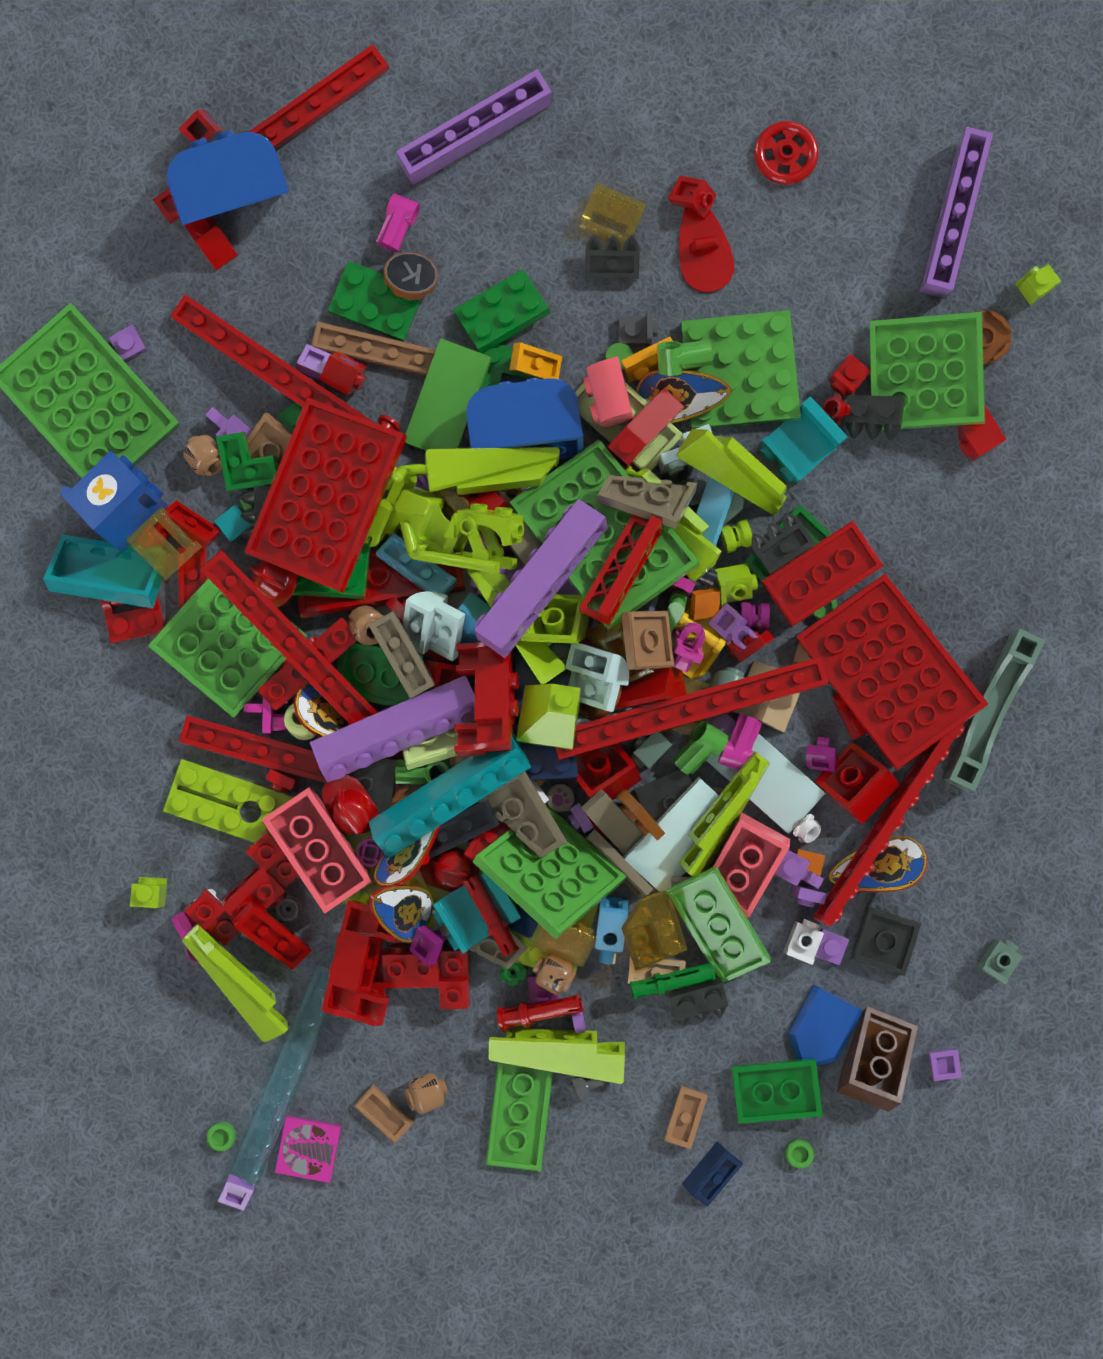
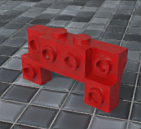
M482 642L456 644V650L460 654L459 665H456L457 673L459 676L475 675L474 720L477 723L455 724L458 741L457 746H454V752L457 756L486 755V751L511 750L512 726H514V717L518 716L519 713L518 701L514 699V690L519 688V678L517 672L515 673L512 669L513 649L504 658Z
M266 829L252 846L249 845L246 848V853L258 865L221 902L204 888L201 891V895L192 904L189 903L185 907L184 912L201 928L207 929L224 946L240 932L233 927L231 921L250 901L263 911L270 905L275 907L285 897V888L298 876V873L274 837Z
M348 900L341 930L336 939L334 959L329 967L330 976L321 1011L353 1019L371 1026H382L389 997L371 992V987L383 939L394 943H401V941L392 937L378 924L371 912L370 905L357 900Z
M394 944L390 948H381L371 992L388 997L387 988L439 987L440 1009H468L471 1004L470 950L468 949V951L462 954L460 949L455 951L453 947H441L442 951L439 953L436 964L427 967L409 951L410 948H407L406 944Z

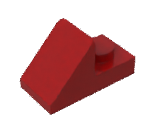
M211 216L184 224V227L216 271L238 256Z

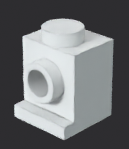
M806 919L803 920V923L795 921L783 952L813 965L816 952L824 935L823 932L818 930L820 925ZM804 936H809L811 939L810 944L807 946H803L801 943V939Z

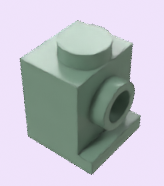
M660 732L651 734L649 737L643 736L632 745L636 750L629 757L640 769L643 766L649 769L672 744Z
M994 939L976 967L998 982L1006 985L1009 981L1008 978L1023 956L1017 953L1019 947L1011 941L1004 939L1001 942ZM1006 955L1008 959L1004 965H1001L1000 958Z

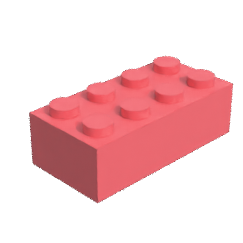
M313 787L307 788L262 819L324 914L375 880L368 868L358 860L356 850L345 834L337 828L332 815Z

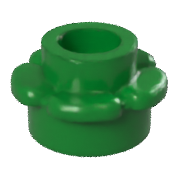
M514 962L509 969L500 966V979L503 982H507L510 986L519 985L520 981L526 977L524 964ZM510 970H515V974H510Z

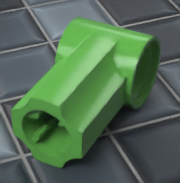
M708 340L683 344L676 341H667L657 345L658 373L663 376L679 375L683 372V369L708 366L713 361V350Z
M701 721L694 728L691 740L673 757L674 763L683 773L687 775L693 774L711 755L717 756L725 749L728 743V735L707 721Z
M396 760L395 784L426 785L433 780L431 777L433 767L440 765L445 769V772L450 767L445 762L437 761L408 770L405 760Z

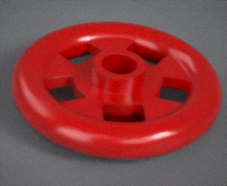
M781 121L768 126L759 135L755 143L754 158L759 171L768 180L777 184L791 185L803 181L813 172L818 162L819 151L815 137L805 126L796 122ZM783 133L785 139L775 143L772 137ZM796 135L805 142L801 147L792 140ZM788 148L791 150V154L785 155L782 150ZM765 150H773L774 160L766 161ZM800 154L807 157L803 167L796 164ZM778 165L789 166V174L777 172Z

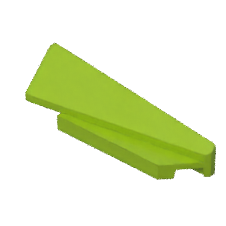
M558 447L428 449L425 452V470L429 491L434 492L456 486L457 495L540 486L552 467L559 464L560 450Z
M631 466L624 469L630 477L643 478L645 482L661 483V480L648 469H642L639 472H635ZM687 507L677 528L672 529L699 560V566L687 574L688 578L695 582L716 564L722 551L704 537L709 526L692 509Z
M472 569L467 570L491 608L496 596L500 592H505L510 586V581L505 574ZM520 639L516 647L540 684H546L565 670L566 665L549 648L552 643L521 641Z
M196 924L183 937L182 942L263 1042H268L284 1034L288 1030V1023L273 1008L276 1004L275 994L203 928Z

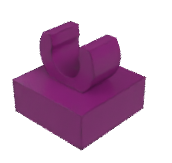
M818 737L817 746L807 745V769L835 772L836 750L835 748H830V738Z
M425 925L418 927L409 951L427 967L434 965L437 962L439 953L442 951L441 947L443 941L446 940V936L439 930L432 932Z
M528 976L530 1005L557 999V995L536 984V976Z

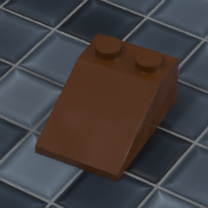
M866 1006L844 1061L837 1092L887 1112L900 1105L918 1026Z

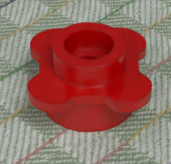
M835 394L832 398L827 399L822 406V409L837 426L851 412V406L843 401L841 394Z

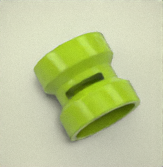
M746 519L737 522L735 526L730 527L726 525L722 527L720 537L726 553L734 552L741 546L745 548L752 546V532Z

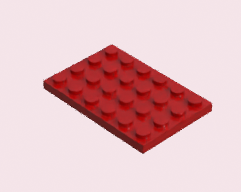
M307 398L244 553L344 593L407 436L401 432Z
M886 573L796 636V640L811 659L821 657L828 682L896 771L988 706L984 697Z

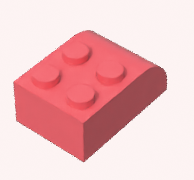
M618 356L588 366L586 368L588 377H584L583 380L588 397L594 398L595 404H591L590 409L595 424L600 423L604 430L630 423L634 417Z
M741 813L709 869L717 866L746 917L749 918L787 853L790 847V839Z

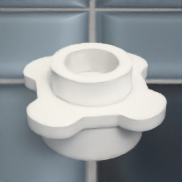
M809 814L798 821L793 835L798 836L800 842L810 843L820 834L821 826L817 820H814V816Z

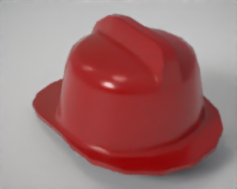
M263 560L257 566H249V569L253 572L251 581L276 607L283 606L289 601L297 584V574Z
M347 774L340 779H335L328 783L327 781L325 782L322 789V799L332 815L337 828L347 834L356 833L357 835L370 831L369 821L378 816V809L363 785L356 778Z
M453 847L429 859L428 864L421 865L416 875L429 886L453 892L463 886L462 882L479 874L480 868L464 857L466 850Z

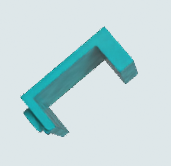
M811 396L800 406L801 418L799 420L784 421L768 437L763 438L759 444L762 448L760 450L762 456L770 463L774 461L780 468L778 472L781 477L788 483L792 481L795 485L848 437Z
M485 873L479 875L503 921L507 920L508 924H512L520 919L522 915L511 897ZM465 885L433 904L435 910L432 913L440 926L446 925L450 932L447 938L455 951L460 949L463 954L470 947L489 936L487 933L489 929Z

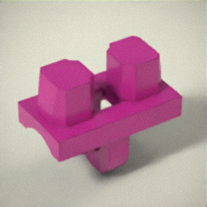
M694 622L685 624L681 630L674 628L671 634L674 667L688 672L693 661L700 664L703 659L701 646L705 640V631L700 624ZM691 632H695V633L697 634L696 637H687V636H688Z
M264 697L263 704L244 705V711L247 713H263L262 733L274 734V731L287 729L284 723L285 714H274L273 707Z

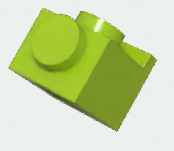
M1048 263L1041 269L1038 266L1034 267L1022 279L1017 281L1015 285L1028 303L1032 305L1052 291L1061 280Z
M747 564L714 569V571L718 572L715 579V587L721 591V607L729 602L751 599L752 591L758 589L756 575L750 573Z
M139 877L138 883H134L131 886L130 907H164L167 878Z

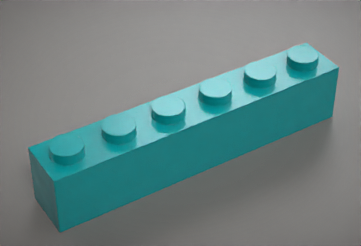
M511 735V750L486 751V755L469 756L370 820L369 826L373 840L388 858L394 856L531 768L524 749L516 742L515 737Z

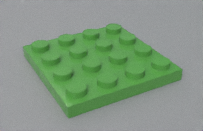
M790 310L681 321L683 343L708 340L713 350L711 365L685 370L712 375L723 380L731 387L730 396L722 404L706 413L690 418L691 430L709 424L710 428L799 420L801 418Z
M982 312L870 321L871 396L904 398L901 429L985 424Z
M208 578L148 644L154 652L233 718L286 660ZM292 622V624L306 637L307 634L304 633L299 627H297Z
M545 803L567 843L541 858L516 836V832L510 829L477 854L473 863L554 939H557L621 885L627 876L619 871L604 855Z

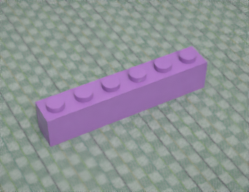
M537 69L397 150L399 164L411 184L414 185L552 105V92Z
M966 127L959 138L920 293L946 299L954 289L993 133Z
M580 499L573 506L569 505L565 509L560 523L556 527L553 526L547 532L545 542L539 549L535 548L531 552L527 560L528 563L522 571L518 570L512 576L510 586L506 591L500 592L496 596L491 610L487 614L481 615L477 620L474 631L478 640L506 658L607 530L606 517Z
M465 675L311 741L310 745L318 766L328 783L332 780L340 779L355 770L368 767L370 764L385 757L393 756L406 748L419 745L436 735L444 734L450 729L455 728V724L472 722L474 720L475 695Z

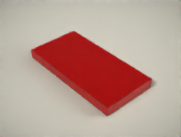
M852 520L762 580L761 583L792 628L884 565Z

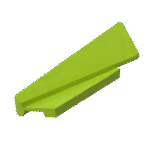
M692 429L677 452L679 459L772 515L779 512L787 499V496L784 495L787 490L786 485L733 437H715L709 430Z
M756 751L753 752L688 834L694 841V844L679 863L691 876H696L709 869L768 769L770 762Z
M512 1028L507 1031L505 1038H489V1060L622 1084L624 1082L625 1042L597 1043V1031L589 1030L576 1034L575 1030Z

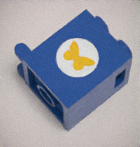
M111 450L72 489L64 486L60 490L61 496L97 534L121 553L168 507L161 499L164 493L154 483H151L148 477L137 466L135 467L126 456L122 455L119 458Z

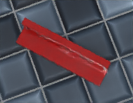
M632 514L579 607V612L608 626L611 625L663 532L662 520L651 516L650 520L647 521ZM636 524L644 528L639 539L633 541L630 533ZM632 549L625 564L619 565L617 559L619 552ZM618 572L612 587L606 589L603 582L606 575ZM605 596L598 611L589 608L593 599Z

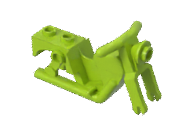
M411 464L402 465L398 468L395 466L385 490L389 492L388 496L381 501L364 543H368L372 537L370 547L376 546L380 540L382 541L386 538L387 534L388 538L393 533L397 534L401 525L406 550L411 559L496 574L500 573V568L514 570L517 567L516 558L504 557V550L499 545L495 532L501 538L502 546L522 543L524 515L512 513V508L496 507L494 511L488 510V505L473 503L470 504L469 509L458 510L457 513L453 514L451 521H449L441 511L445 503L444 498L424 489L414 488L417 483V475L426 476L425 465ZM479 530L483 535L485 544L487 546V550L485 549ZM468 540L473 551L464 550Z

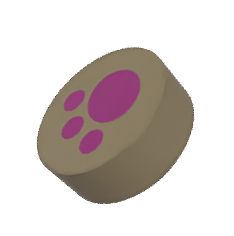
M558 784L548 791L547 797L549 800L547 802L553 810L564 812L573 805L574 793L570 787Z

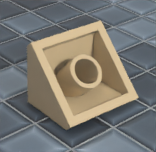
M753 661L747 677L778 668ZM800 693L733 712L755 718L762 722V724L784 733Z

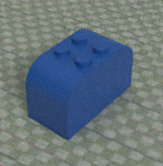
M233 130L216 134L217 141L207 143L206 138L190 142V149L175 155L167 167L166 181L180 223L182 225L288 193L289 190L276 150L271 142L257 133L244 132L234 135Z
M529 378L524 382L517 383L505 381L495 386L480 389L468 402L466 412L471 448L558 447L560 450L559 462L568 461L583 451V432L578 399L572 387L564 381L551 378Z

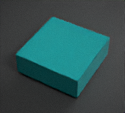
M236 504L214 521L232 544L242 537L241 533L252 526L251 523L240 517L243 512Z

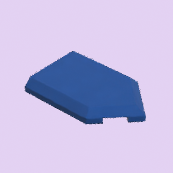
M813 984L788 1032L796 1060L816 1058L817 1067L837 1061L863 1010Z

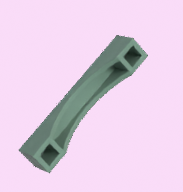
M1021 628L1011 631L982 693L988 706L970 718L942 780L965 791L976 790L987 767L994 740L1005 714L1026 676L1034 666L1045 643L1044 639Z

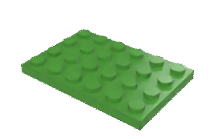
M69 303L0 364V388L81 478L110 450L119 458L122 455L126 456L136 465L181 425L72 303Z
M599 439L548 474L540 486L528 488L509 502L516 514L524 515L523 523L541 545L545 542L547 532L553 526L556 527L560 523L565 509L569 505L573 506L578 499L606 517L607 530L568 578L583 599H585L632 516L630 513L597 502L598 493L608 475L630 477ZM635 524L630 533L633 541L639 539L644 528ZM662 525L663 532L611 625L608 626L603 623L607 630H610L622 621L621 613L635 612L699 566V560L671 527ZM632 549L619 552L617 556L619 565L625 564ZM618 572L606 575L603 581L606 589L612 587ZM605 596L593 599L589 607L598 611Z

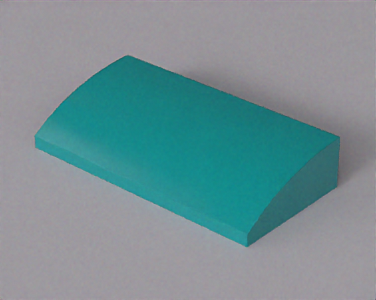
M62 535L43 580L50 592L153 608L162 582L167 554L166 551L131 545L121 553L106 541Z

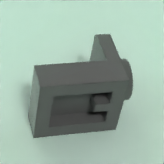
M647 312L646 316H619V343L626 345H651L653 337L658 336V320H653V312Z

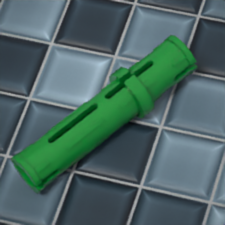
M708 962L707 964L660 975V973H655L653 977L634 982L631 981L630 989L633 999L636 1000L637 998L657 993L659 996L665 995V991L715 980L716 977L712 963Z

